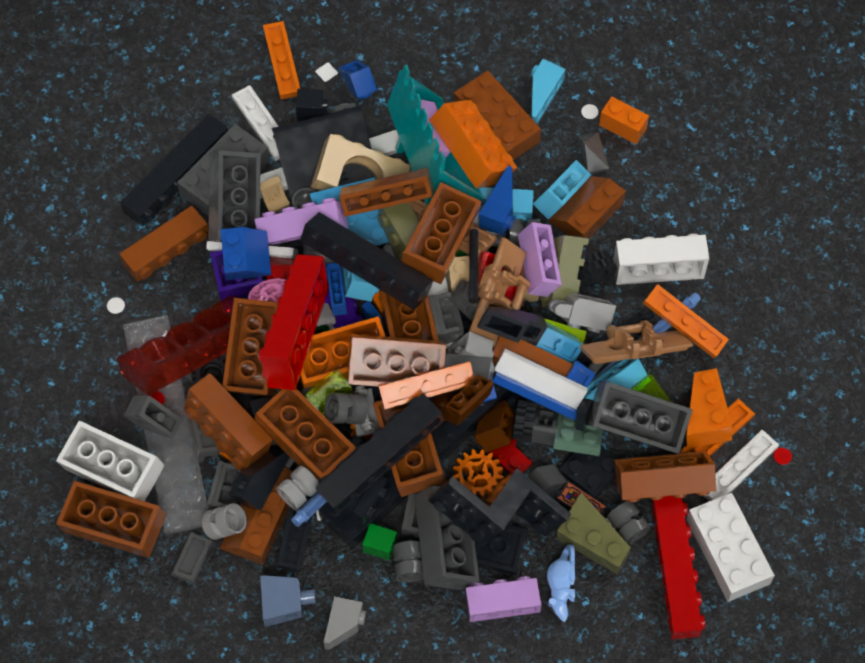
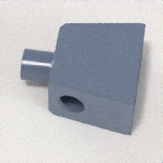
M260 576L265 626L301 618L302 605L316 604L315 590H300L298 578Z

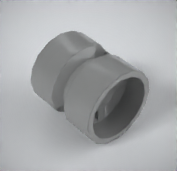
M302 465L290 474L291 480H284L276 487L280 497L294 510H298L305 503L306 496L312 497L317 492L316 487L319 483L315 476Z
M234 503L206 511L202 518L203 531L210 539L214 540L241 533L247 524L245 511L241 506Z

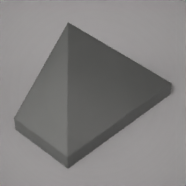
M599 132L578 136L577 139L587 171L590 174L609 171Z

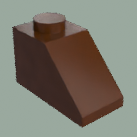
M506 400L498 403L478 422L475 439L486 453L509 445L511 442L516 415Z

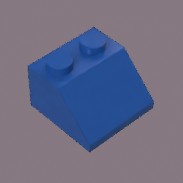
M246 227L220 229L226 280L271 275L267 231Z

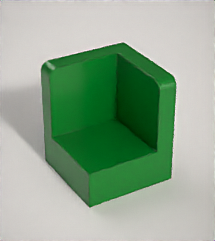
M370 524L362 544L363 552L390 561L393 546L397 542V532Z

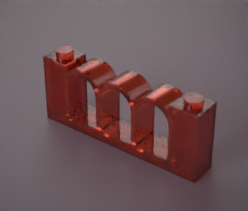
M230 295L214 304L213 308L201 311L194 317L193 322H185L174 326L167 332L166 337L153 338L145 342L139 349L134 348L117 357L116 359L123 377L147 396H150L225 354L228 348L235 297Z

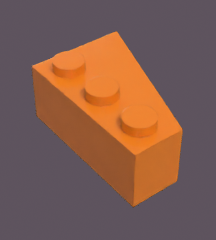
M717 368L694 372L690 409L693 410L687 428V449L732 441V423Z

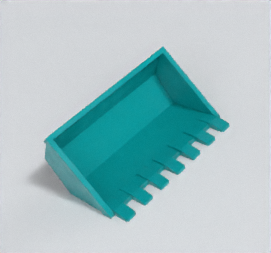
M404 65L403 69L399 70L397 80L387 103L389 113L399 135L395 147L396 151L399 154L405 151L411 166L410 172L429 168L434 187L433 196L442 182L481 200L483 196L480 188L475 189L452 153L450 152L446 158L443 152L439 153V143L436 137L433 138L431 123H427L425 108L421 109V100L435 102L438 110L444 104L443 98L409 76V68L407 65ZM433 197L425 198V204L429 205Z

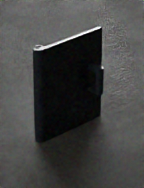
M360 106L271 128L291 202L297 190L311 188L324 141L330 134L341 135L348 141L361 143L366 148L372 150ZM348 164L343 167L338 186L374 178L375 176L363 165Z

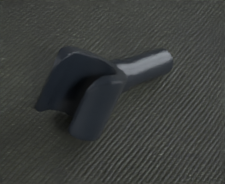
M529 301L524 302L528 313L540 315V308H532Z

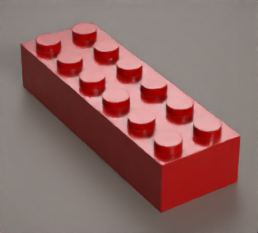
M297 254L294 263L290 264L288 280L284 281L283 294L278 298L277 311L273 313L271 328L266 332L264 348H261L259 351V361L263 364V377L266 378L268 388L296 390L329 291L323 256Z

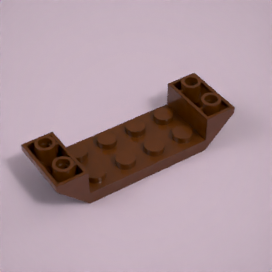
M477 375L464 388L428 397V399L442 412L446 421L458 426L490 396L494 384L491 380Z

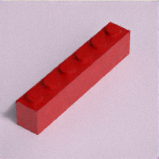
M672 495L663 496L662 499L652 500L651 507L671 639L700 637L702 629H705V618L699 612L702 599L700 591L696 592L695 583H698L697 569H693L692 566L695 554L694 548L689 546L688 538H691V527L685 521V516L688 515L687 503L683 502L682 498H675Z

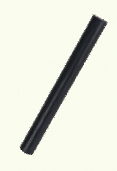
M477 229L469 231V302L473 304L478 302Z

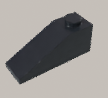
M276 445L239 473L232 484L229 495L247 508L261 511L290 457Z

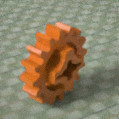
M472 449L470 456L467 453H463V460L459 458L456 460L457 466L453 467V473L455 474L453 477L475 496L479 495L481 500H483L484 494L490 495L492 489L503 480V476L500 475L503 473V467H498L499 459L492 460L493 453L486 456L483 449L480 451V454H476V451ZM489 467H490V468L492 469V471H493V477H492L491 474L488 472V468H489ZM462 472H464V475L468 477L466 482L462 476Z

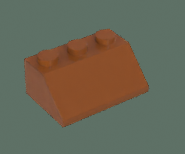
M590 176L548 221L567 236L590 239L624 204L626 191L610 178Z

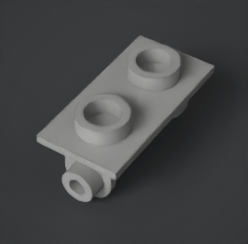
M357 386L355 388L356 391L349 392V394H362L366 397L368 414L364 423L361 425L355 424L357 436L373 434L379 429V423L373 406L372 388L365 389V386Z

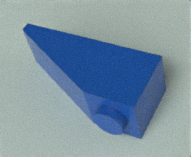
M507 166L479 213L480 227L502 236L505 235L508 229L512 228L515 221L513 216V176L511 166Z

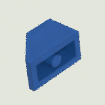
M355 60L338 67L351 94L355 97L365 99L370 97L372 92L377 91L369 66Z

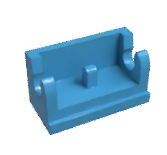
M546 322L547 329L538 344L534 346L574 364L581 352L580 345L583 344L576 336Z

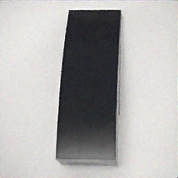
M487 307L477 327L517 343L521 339L537 345L547 329V324L544 317L525 311L503 307Z

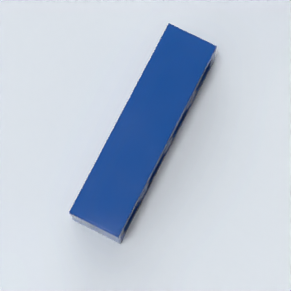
M337 263L326 264L333 316L347 314L341 266Z

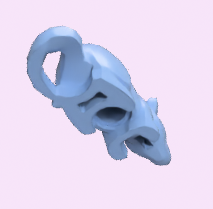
M568 544L564 548L560 558L554 561L547 570V581L551 589V598L548 605L552 607L554 613L563 622L568 617L567 600L570 599L571 602H574L575 589H570V585H574L575 552L574 545Z

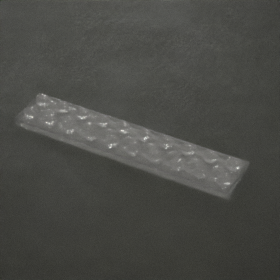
M168 315L123 324L137 396L149 395L151 392L159 391L165 397L163 406L182 418L173 439L144 429L149 453L157 456L165 465L155 482L159 506L166 513L163 523L165 534L169 535L202 527L203 515L209 509L190 420L184 411L186 399Z

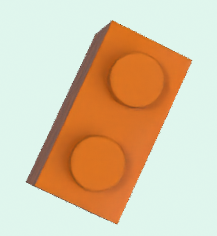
M611 96L601 111L599 126L637 145L647 129L649 115Z

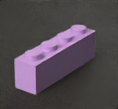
M336 198L322 200L323 204L316 205L315 202L302 205L301 209H295V207L284 208L282 213L279 214L266 212L262 214L263 217L255 219L256 229L267 231L268 246L299 240L305 224L318 212L347 229L349 227L340 201H336Z

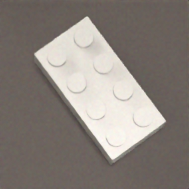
M689 234L680 237L669 235L665 238L645 237L638 240L625 238L616 241L613 258L617 267L614 273L616 285L704 279L709 262L706 235Z
M81 421L77 423L56 460L65 470L111 492L141 501L146 500L165 466L157 456Z
M732 493L689 510L686 520L690 524L691 530L727 602L771 584L775 575Z

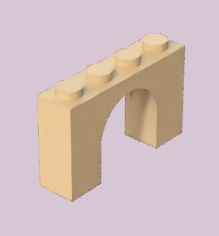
M330 134L324 141L311 188L322 191L338 187L343 167L348 164H360L367 167L374 174L376 180L407 173L410 171L411 166L401 159L386 156L381 151L368 149L361 143L348 141L341 135Z

